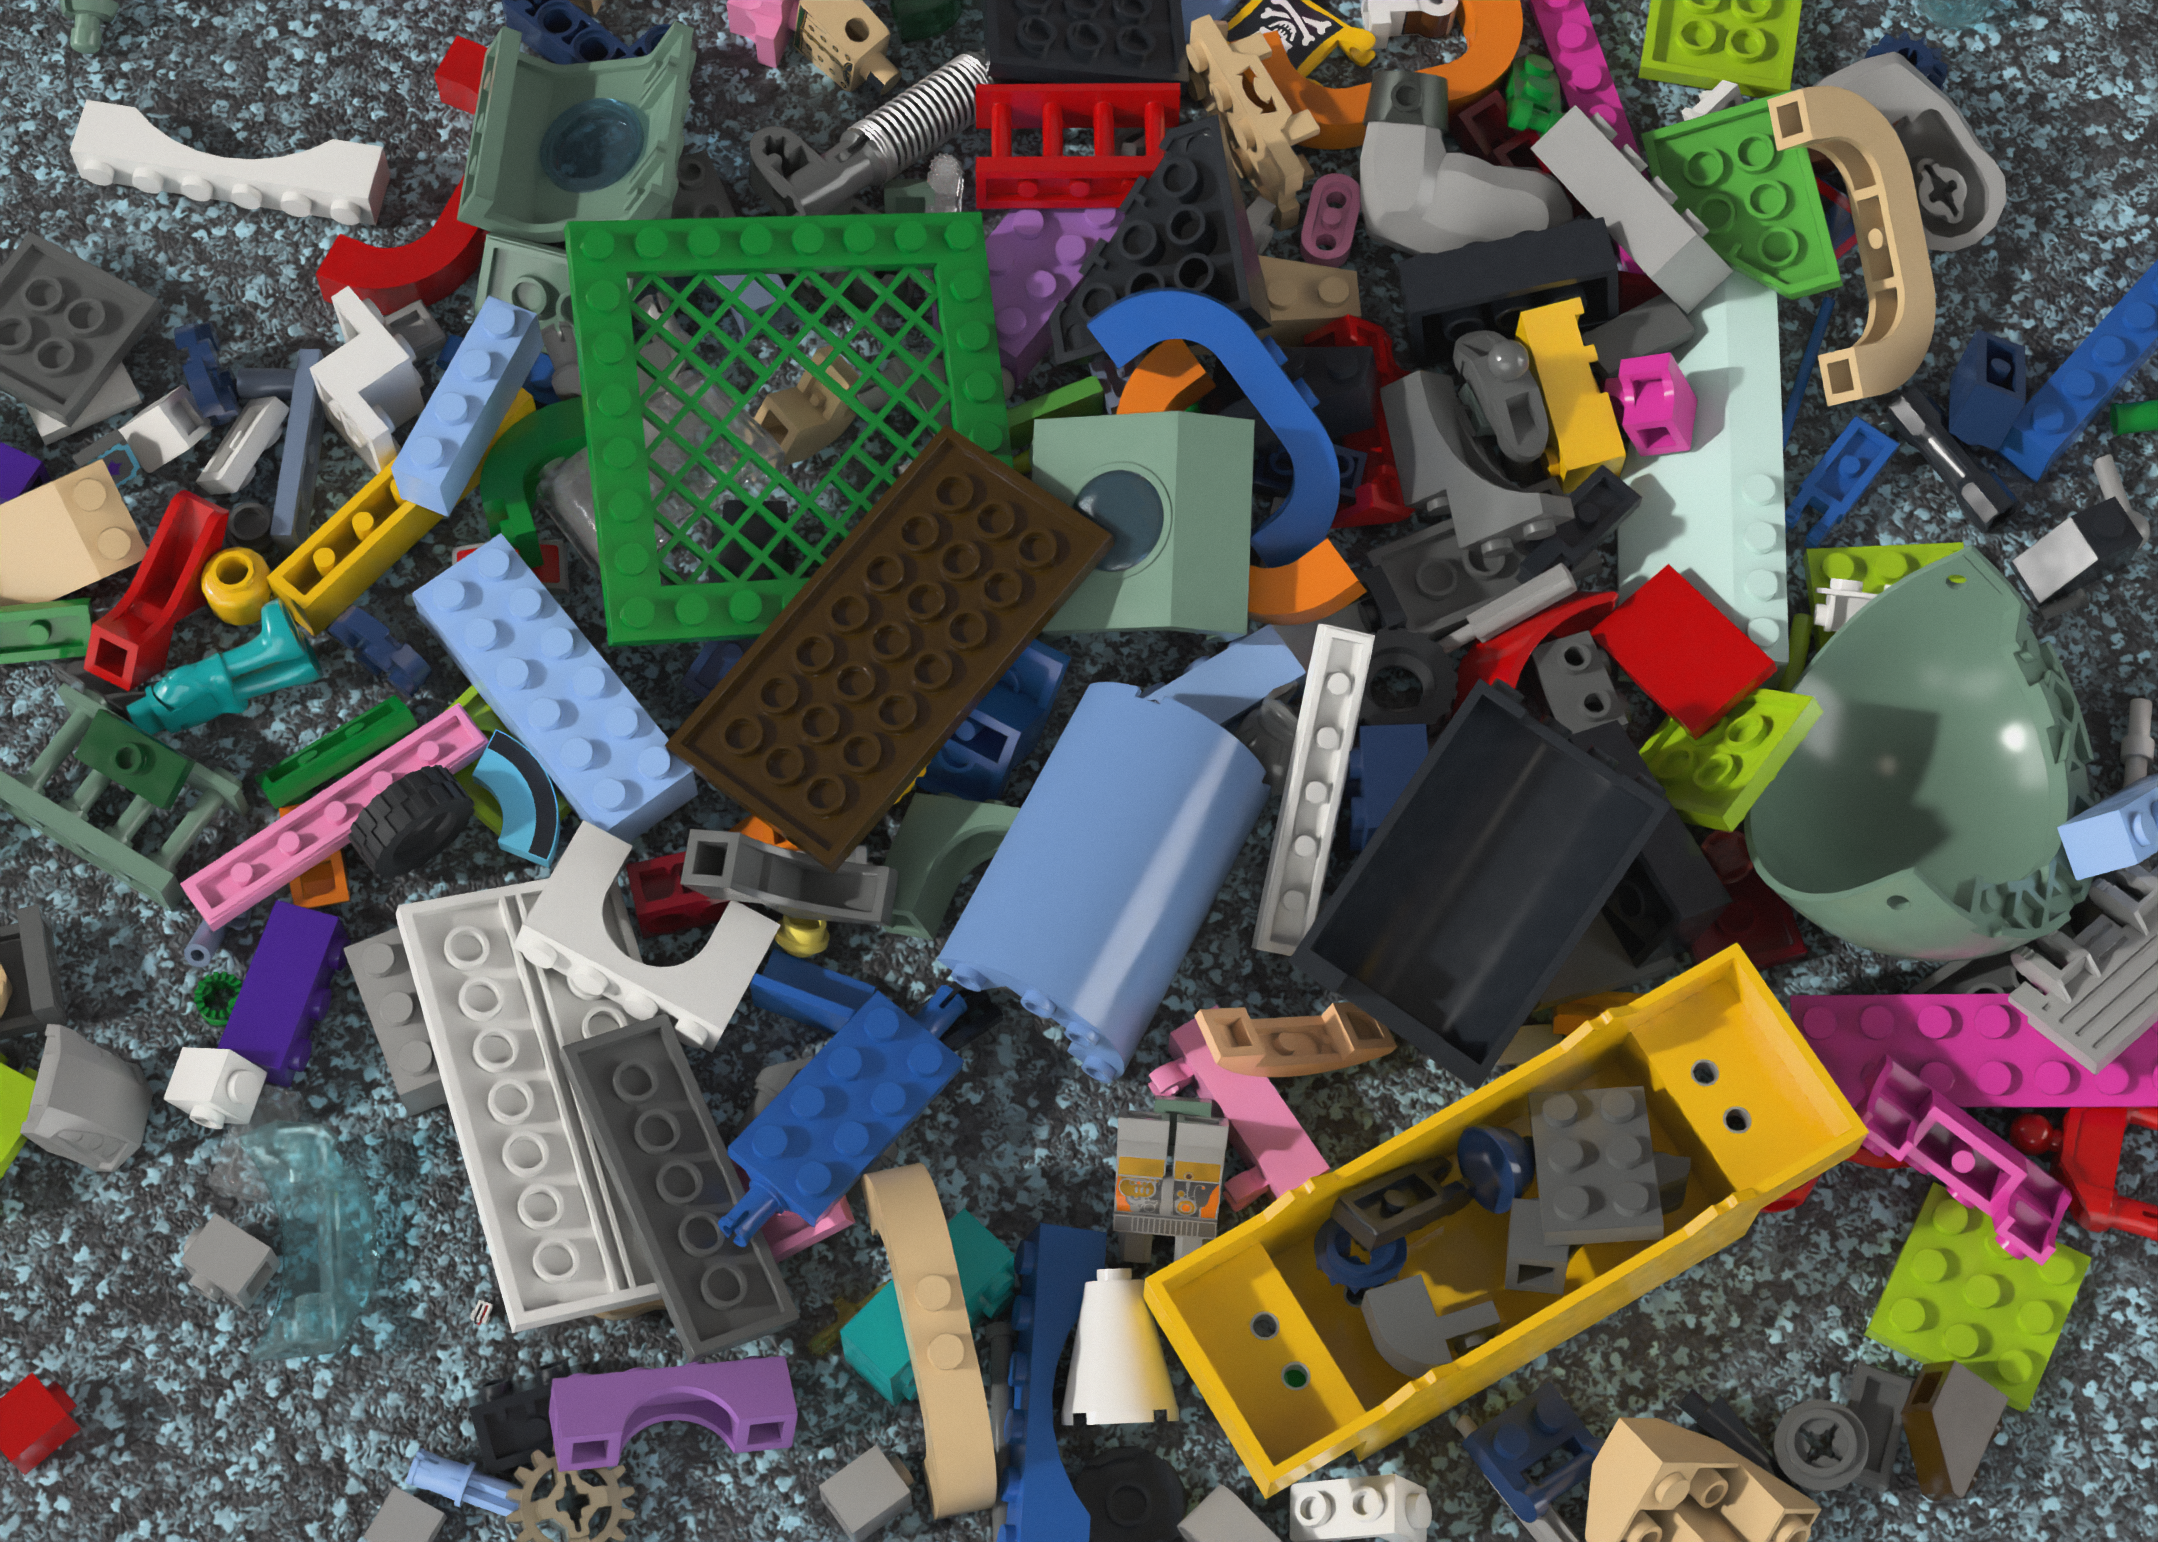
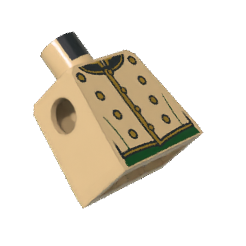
M863 0L799 1L793 46L802 55L848 92L854 91L864 81H867L881 95H884L897 84L902 76V72L886 58L890 32Z

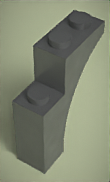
M1418 370L1379 389L1405 507L1428 510V514L1431 516L1451 513L1459 549L1482 552L1484 558L1504 556L1514 551L1513 544L1525 539L1539 540L1552 536L1556 533L1555 526L1575 518L1571 498L1544 493H1532L1524 490L1502 476L1485 459L1469 434L1461 415L1452 376Z

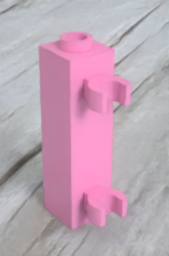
M1215 1005L1210 1009H1218L1219 1006ZM1196 1018L1170 1033L1168 1052L1175 1061L1168 1062L1149 1074L1152 1081L1148 1083V1086L1154 1095L1175 1096L1184 1087L1191 1084L1200 1098L1212 1099L1211 1115L1213 1117L1228 1118V1140L1249 1169L1234 1176L1223 1185L1226 1191L1222 1193V1196L1234 1213L1247 1207L1264 1193L1273 1203L1287 1190L1295 1189L1304 1184L1309 1177L1330 1172L1329 1165L1268 1077L1242 1075L1217 1065Z

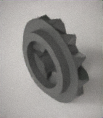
M1811 1400L1795 1406L1783 1416L1775 1432L1774 1452L1778 1467L1783 1470L1793 1485H1800L1810 1489L1815 1494L1830 1490L1842 1491L1847 1484L1861 1476L1869 1456V1440L1864 1425L1850 1409L1833 1401ZM1835 1429L1832 1451L1837 1455L1838 1460L1834 1457L1830 1459L1822 1455L1817 1461L1813 1460L1808 1465L1811 1446L1806 1441V1437H1813L1815 1440L1821 1441L1826 1435L1830 1436Z

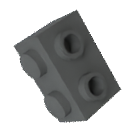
M1589 630L1536 646L1527 659L1522 671L1541 717L1544 714L1549 715L1573 732L1572 734L1615 720L1619 721L1626 732L1628 724L1631 722L1629 704L1623 693L1615 692L1609 678L1611 676V665L1608 655L1603 647L1595 646Z

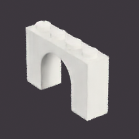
M583 820L523 922L513 948L523 952L525 958L534 965L541 968H553L572 978L574 983L583 991L593 995L602 994L623 1005L625 1011L636 1019L643 1021L667 1013L680 1042L694 1048L702 1047L712 1053L775 937L780 924L737 901H730L709 941L702 951L691 960L670 967L650 966L633 960L613 943L606 931L602 915L603 903L619 877L633 846Z

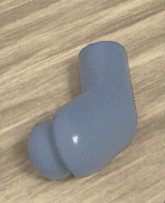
M251 908L214 932L206 921L203 920L184 949V956L188 963L195 967L207 966L229 933L230 928L244 930L249 925Z

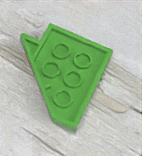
M1792 89L1641 134L1652 179L1658 176L1678 197L1672 206L1680 215L1688 208L1708 228L1709 232L1702 238L1729 267L1791 300L1843 286L1808 148L1777 151L1767 100L1792 92Z

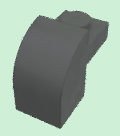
M1421 1274L1367 1290L1361 1304V1310L1370 1335L1380 1355L1399 1372L1418 1379L1432 1368L1453 1362L1450 1354L1451 1351L1455 1350L1457 1356L1462 1357L1490 1341L1489 1339L1495 1337L1501 1323L1493 1300L1437 1317Z

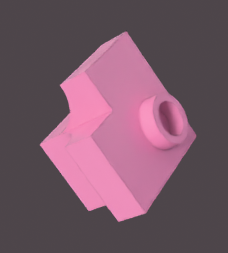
M728 0L726 4L730 32L751 39L756 44L758 63L777 69L792 33L795 31L800 0Z

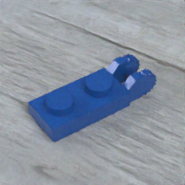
M1856 415L1799 486L1796 498L1785 511V533L1795 528L1804 511L1810 505L1822 513L1823 517L1808 532L1804 546L1808 549L1818 548L1829 535L1836 523L1840 525L1897 452L1900 443Z

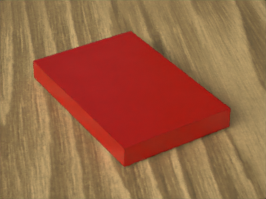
M1669 564L1589 631L1595 645L1603 647L1608 657L1695 741L1778 671L1775 662Z

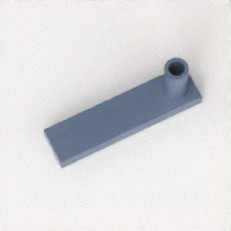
M299 349L296 369L240 368L237 374V392L240 399L276 396L279 400H291L270 536L283 559H287L308 538L326 414L310 371V367L324 359L320 349Z

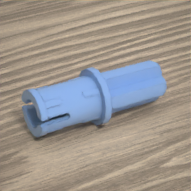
M423 1448L418 1449L406 1479V1484L429 1490L455 1500L454 1506L461 1508L463 1503L466 1502L505 1517L518 1510L517 1503H513L505 1498L506 1492L509 1489H522V1486L477 1471V1463L473 1461L466 1465L446 1459Z

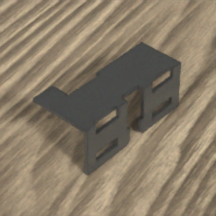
M86 656L76 657L66 670L51 662V666L59 680L65 684L66 682L81 693L84 689H90L99 694L111 705L112 709L110 711L130 723H133L126 706L145 697V688L151 685L145 681L136 687L137 692L133 689L127 691L84 670Z

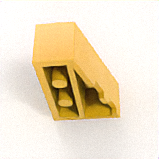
M1580 297L1520 312L1514 341L1520 342L1527 349L1530 360L1528 369L1539 387L1548 419L1549 433L1545 450L1540 456L1541 466L1548 479L1551 477L1556 478L1564 494L1573 492L1601 465H1604L1620 478L1626 458V452L1608 392L1600 393L1589 363L1598 361L1595 346L1592 344L1584 347L1578 320L1579 316L1585 312Z

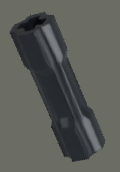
M1924 386L1914 387L1909 392L1902 394L1889 406V411L1885 415L1904 440L1910 446L1917 448L1955 494L1957 504L1981 533L1990 532L1995 527L2003 524L2016 512V508L2020 504L2019 500L1996 473L1984 466L1965 442L1961 441L1956 435L1949 433L1948 415Z

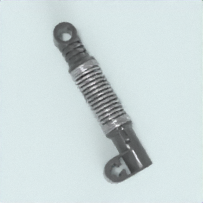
M984 47L978 52L967 51L946 63L945 66L926 76L925 79L920 80L912 88L905 90V92L893 98L892 101L885 103L878 110L873 111L872 114L865 116V119L859 120L842 133L840 143L820 156L789 129L779 126L765 127L758 130L750 141L749 185L780 216L825 215L865 187H877L884 184V182H888V180L909 168L910 165L915 164L916 161L942 146L943 143L949 141V139L955 137V135L961 133L970 125L975 124L976 84H1021L1027 80L987 77Z

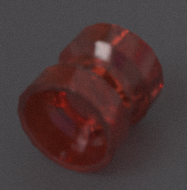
M1735 828L1733 832L1715 830L1705 838L1700 846L1702 853L1722 883L1739 882L1749 874L1754 866L1747 849L1745 832L1739 828Z

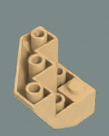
M1619 1417L1592 1463L1585 1538L1587 1542H1807L1811 1534L1810 1528L1822 1509L1807 1496L1718 1440L1659 1418Z

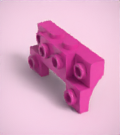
M1885 1053L1864 1079L1866 1095L1854 1109L1869 1131L1862 1145L1877 1156L1883 1157L1887 1152L1899 1162L1904 1160L1912 1168L1924 1175H1927L1929 1172L1947 1184L1946 1190L1957 1201L1970 1209L1977 1206L1992 1218L1994 1230L1998 1234L1995 1240L2004 1250L2019 1260H2024L2026 1256H2029L2039 1265L2043 1266L2056 1250L2055 1240L2064 1213L2072 1200L2070 1189Z

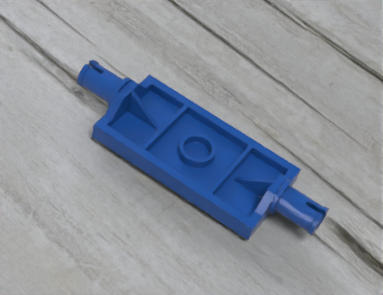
M941 985L936 994L912 1017L878 990L728 1146L727 1155L746 1171L751 1181L749 1182L750 1190L726 1216H723L718 1221L719 1228L727 1238L735 1232L737 1236L733 1239V1243L740 1247H745L774 1213L782 1214L784 1211L797 1213L812 1227H816L862 1175L868 1171L962 1069L964 1060L938 1040L956 1019L968 1010L967 1004L961 995L957 993L950 1001L948 997L953 993L954 989Z

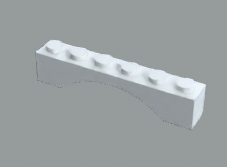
M86 100L70 148V153L81 178L97 185L106 186L114 183L133 186L147 193L164 191L182 194L196 201L214 199L232 202L246 209L263 207L282 210L296 217H307L308 215L326 217L345 225L363 223L376 226L391 176L385 152L381 146L332 139L312 149L283 157L263 159L226 158L194 150L171 139L153 126L136 107Z

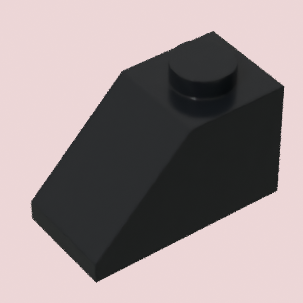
M2114 496L2067 518L2011 562L2010 567L2035 606L2039 608L2078 590L2079 587H2085L2126 568L2143 538Z

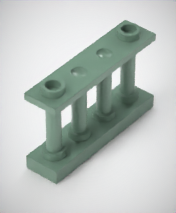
M63 683L57 692L71 716L25 775L18 773L13 778L0 770V809L173 912L185 896L175 877L178 873L175 866L222 805L245 817L250 807L241 791L243 784L232 773L217 766L211 771L196 762L185 783L203 794L157 854L150 853L147 858L131 849L133 843L130 840L157 807L156 805L137 795L113 827L106 826L103 831L87 823L89 817L86 814L112 782V779L95 769L91 771L69 801L62 800L58 805L44 797L46 793L43 789L44 785L87 732L98 709L108 711L112 709L111 705L94 691L84 689L80 693Z

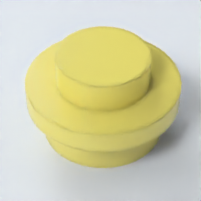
M783 915V919L777 922L780 924V927L774 939L792 956L810 957L813 954L824 951L828 946L829 932L826 929V921L790 918Z

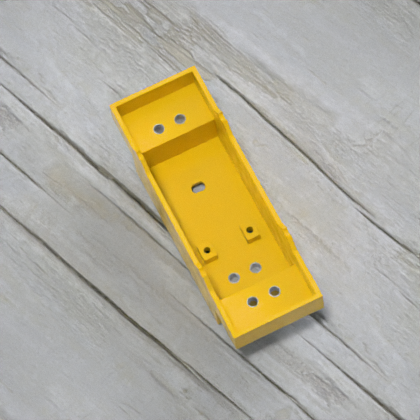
M1735 943L1628 1005L1607 1008L1597 1018L1585 1021L1559 1044L1331 1173L1309 1177L1301 1186L1287 1190L1260 1214L1145 1278L1143 1299L1264 1498L1267 1499L1351 1449L1359 1462L1742 1238L1760 1209L1854 1155L1869 1134V1131L1738 943ZM1699 1068L1706 1069L1711 1073L1713 1081L1707 1084L1701 1083L1696 1080L1693 1071ZM1644 1086L1653 1152L1691 1157L1684 1203L1680 1209L1662 1215L1664 1223L1663 1239L1585 1244L1575 1253L1567 1267L1563 1295L1505 1289L1511 1210L1495 1214L1487 1211L1473 1198L1465 1208H1462L1460 1211L1458 1210L1455 1214L1451 1216L1446 1215L1423 1226L1420 1230H1415L1405 1235L1407 1260L1401 1269L1398 1281L1421 1274L1437 1317L1493 1300L1501 1321L1495 1337L1462 1357L1457 1356L1455 1350L1451 1351L1450 1354L1453 1362L1432 1368L1419 1379L1405 1375L1389 1365L1374 1345L1361 1310V1305H1354L1348 1301L1346 1293L1350 1290V1287L1340 1283L1332 1286L1328 1275L1323 1270H1317L1314 1253L1315 1237L1322 1224L1331 1217L1330 1213L1338 1197L1413 1162L1419 1164L1430 1158L1434 1159L1439 1155H1443L1453 1166L1451 1168L1452 1171L1448 1174L1449 1176L1440 1185L1444 1187L1456 1180L1463 1179L1459 1168L1457 1150L1458 1140L1465 1129L1483 1123L1511 1129L1521 1137L1527 1135L1532 1137L1528 1093ZM1731 1115L1740 1117L1745 1123V1129L1741 1131L1732 1130L1726 1123V1117ZM1536 1169L1533 1183L1521 1199L1539 1198ZM1351 1238L1350 1256H1358L1361 1262H1365L1368 1265L1370 1252L1363 1251ZM1391 1279L1390 1281L1384 1283V1285L1396 1282L1397 1280ZM1373 1287L1361 1288V1290L1364 1292L1367 1290L1374 1289ZM1267 1320L1274 1325L1275 1333L1270 1337H1260L1255 1333L1253 1325L1257 1321ZM1289 1370H1299L1305 1375L1306 1383L1301 1387H1291L1285 1382L1284 1375Z

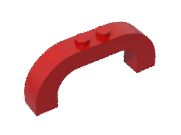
M456 36L434 73L442 103L475 116L487 47L461 36ZM464 175L435 225L423 237L410 244L393 248L376 247L339 233L315 274L324 301L333 304L331 297L349 286L361 301L369 298L382 315H390L419 299H422L426 307L446 298L465 283L483 258L486 234L490 233V231L457 220Z

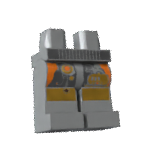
M1119 1109L1113 1231H1118L1121 1261L1150 1262L1153 1234L1175 1236L1173 1262L1210 1242V1239H1216L1229 1130L1228 1118L1177 1114L1173 1171L1166 1172L1170 1113Z

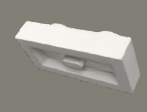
M276 396L250 399L196 480V483L211 495L235 493L246 487L256 473L254 464L262 452L270 448L282 434L283 426L281 423L290 411V408Z

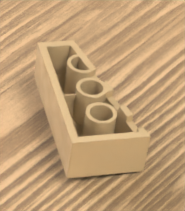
M1258 255L1264 276L1272 327L1256 331L1261 340L1270 334L1279 347H1305L1304 335L1347 314L1361 318L1357 271ZM1203 345L1188 347L1194 355L1214 354Z

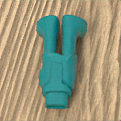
M276 598L261 608L262 631L254 639L232 650L222 653L216 652L212 656L196 663L171 670L155 686L150 685L145 688V697L126 707L132 721L140 729L151 735L164 729L173 734L182 731V729L187 730L199 726L222 714L243 713L248 707L249 698L291 686L308 685L324 676L323 670L306 635L302 631L298 632L284 602L280 598Z

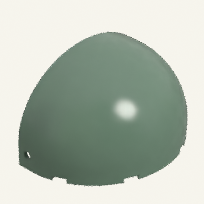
M1973 544L1922 567L1885 589L1854 614L1815 655L1789 693L1815 697L1824 712L1809 730L1806 738L1797 746L1778 771L1774 780L1769 783L1747 812L1744 819L1746 845L1750 859L1759 876L1784 901L1823 930L1846 942L1872 952L1907 960L1926 962L1965 961L2006 952L2059 929L2071 919L2069 915L2070 910L2075 904L2085 900L2094 877L2076 881L2057 829L2060 825L2100 802L2099 793L2089 792L2085 764L2094 761L2078 701L2068 676L2050 641L2040 644L2026 622L2027 614L2031 611L2011 583ZM1950 575H1961L1967 581L1955 583L1949 580L1948 577Z

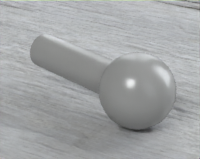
M2112 454L2091 461L2105 500L2114 496L2117 498L2141 534L2143 540L2138 549L2142 548L2149 539L2150 526L2142 514L2132 510Z

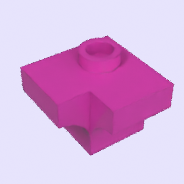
M1671 352L1621 359L1618 377L1606 379L1604 392H1608L1614 414L1639 455L1649 456L1690 450L1698 399Z

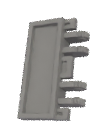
M2132 865L2112 871L2114 879L2118 881V884L2140 900L2139 903L2115 885L2112 886L2105 879L2099 878L2091 883L2088 892L2091 897L2090 899L2099 909H2103L2104 913L2121 924L2123 928L2102 914L2073 940L2058 930L2035 939L2038 943L2037 945L2040 946L2046 955H2050L2054 961L2064 967L2062 970H2059L2040 954L2035 953L2033 949L2028 948V946H2019L2010 955V961L2017 971L2047 995L2044 996L2025 981L2009 995L2008 1002L2028 1016L2027 1023L2094 1075L2102 1071L2158 1021V866L2150 873L2140 865Z

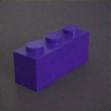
M275 901L217 1049H230L268 1072L265 1081L290 1088L296 1071L302 1072L307 1066L312 1050V1041L309 1040L315 1021H322L328 1012L331 1002V989H328L335 970L341 971L346 965L347 957L343 948L351 945V941L348 939V935L339 917L283 901Z

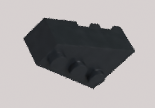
M1372 346L1280 347L1288 358V361L1281 365L1282 369L1293 383L1302 377L1320 401V404L1314 407L1313 410L1324 425L1330 439L1375 428L1381 397L1379 389L1382 388ZM1217 357L1212 378L1216 387L1209 392L1205 414L1255 420L1253 452L1261 450L1262 457L1271 455V453H1278L1277 446L1282 445V442Z

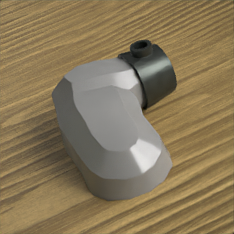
M1377 71L1374 73L1362 122L1367 129L1360 157V207L1366 234L1372 240L1415 256L1425 252L1439 253L1462 248L1464 245L1475 241L1489 242L1508 238L1526 230L1540 231L1563 226L1574 220L1572 202L1556 177L1536 167L1494 166L1474 156L1462 153H1446L1442 140V134L1449 132L1448 80L1446 78L1411 71Z

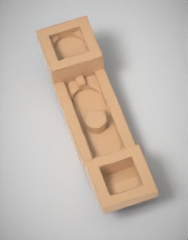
M1351 1002L1332 1003L1319 1016L1250 1019L1245 1007L1200 1009L1195 1015L1215 1063L1231 1072L1248 1076L1293 1077L1323 1073L1374 1060L1392 1053L1397 1048L1388 1027Z

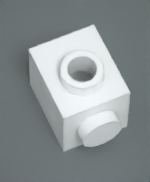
M183 1047L163 1099L189 1114V1118L195 1123L208 1128L222 1129L224 1123L249 1124L268 1072L230 1049Z

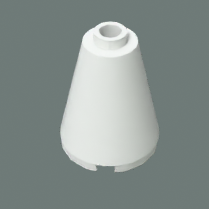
M1132 1268L1097 1270V1281L1085 1282L1061 1412L1062 1425H1074L1073 1413H1086L1087 1425L1154 1422V1410L1166 1409L1167 1421H1179V1409L1154 1316L1143 1299L1145 1283L1144 1280L1140 1279L1132 1280Z

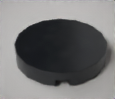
M1138 1446L1112 1447L1092 1457L1078 1475L1073 1487L1074 1492L1091 1516L1089 1542H1175L1180 1536L1177 1525L1186 1517L1187 1513L1185 1486L1175 1467L1164 1458L1162 1460L1158 1455L1150 1453V1450Z

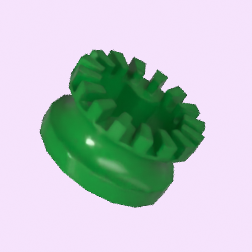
M225 971L223 973L213 972V975L209 976L208 974L204 976L205 979L198 983V988L194 991V1002L205 1021L221 1028L227 1025L242 983L234 974L230 975ZM226 988L235 991L237 996L228 1001L229 1007L226 1008V1011L223 1009L220 1012L214 1009L211 1011L208 1007V1003L216 1000V991Z

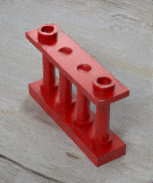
M1180 83L976 84V129H991V157H976V209L1119 208L1138 177L1141 175L1149 180L1166 154L1158 146L1166 135L1165 128L1179 127ZM1012 128H1042L1043 156L1012 157ZM1063 128H1094V156H1064ZM1114 128H1145L1146 156H1115Z

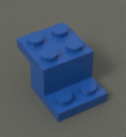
M1034 639L932 758L931 762L926 766L924 777H916L915 785L936 796L941 792L954 794L963 800L984 802L987 799H994L1000 801L1012 769L1038 745L1071 657Z

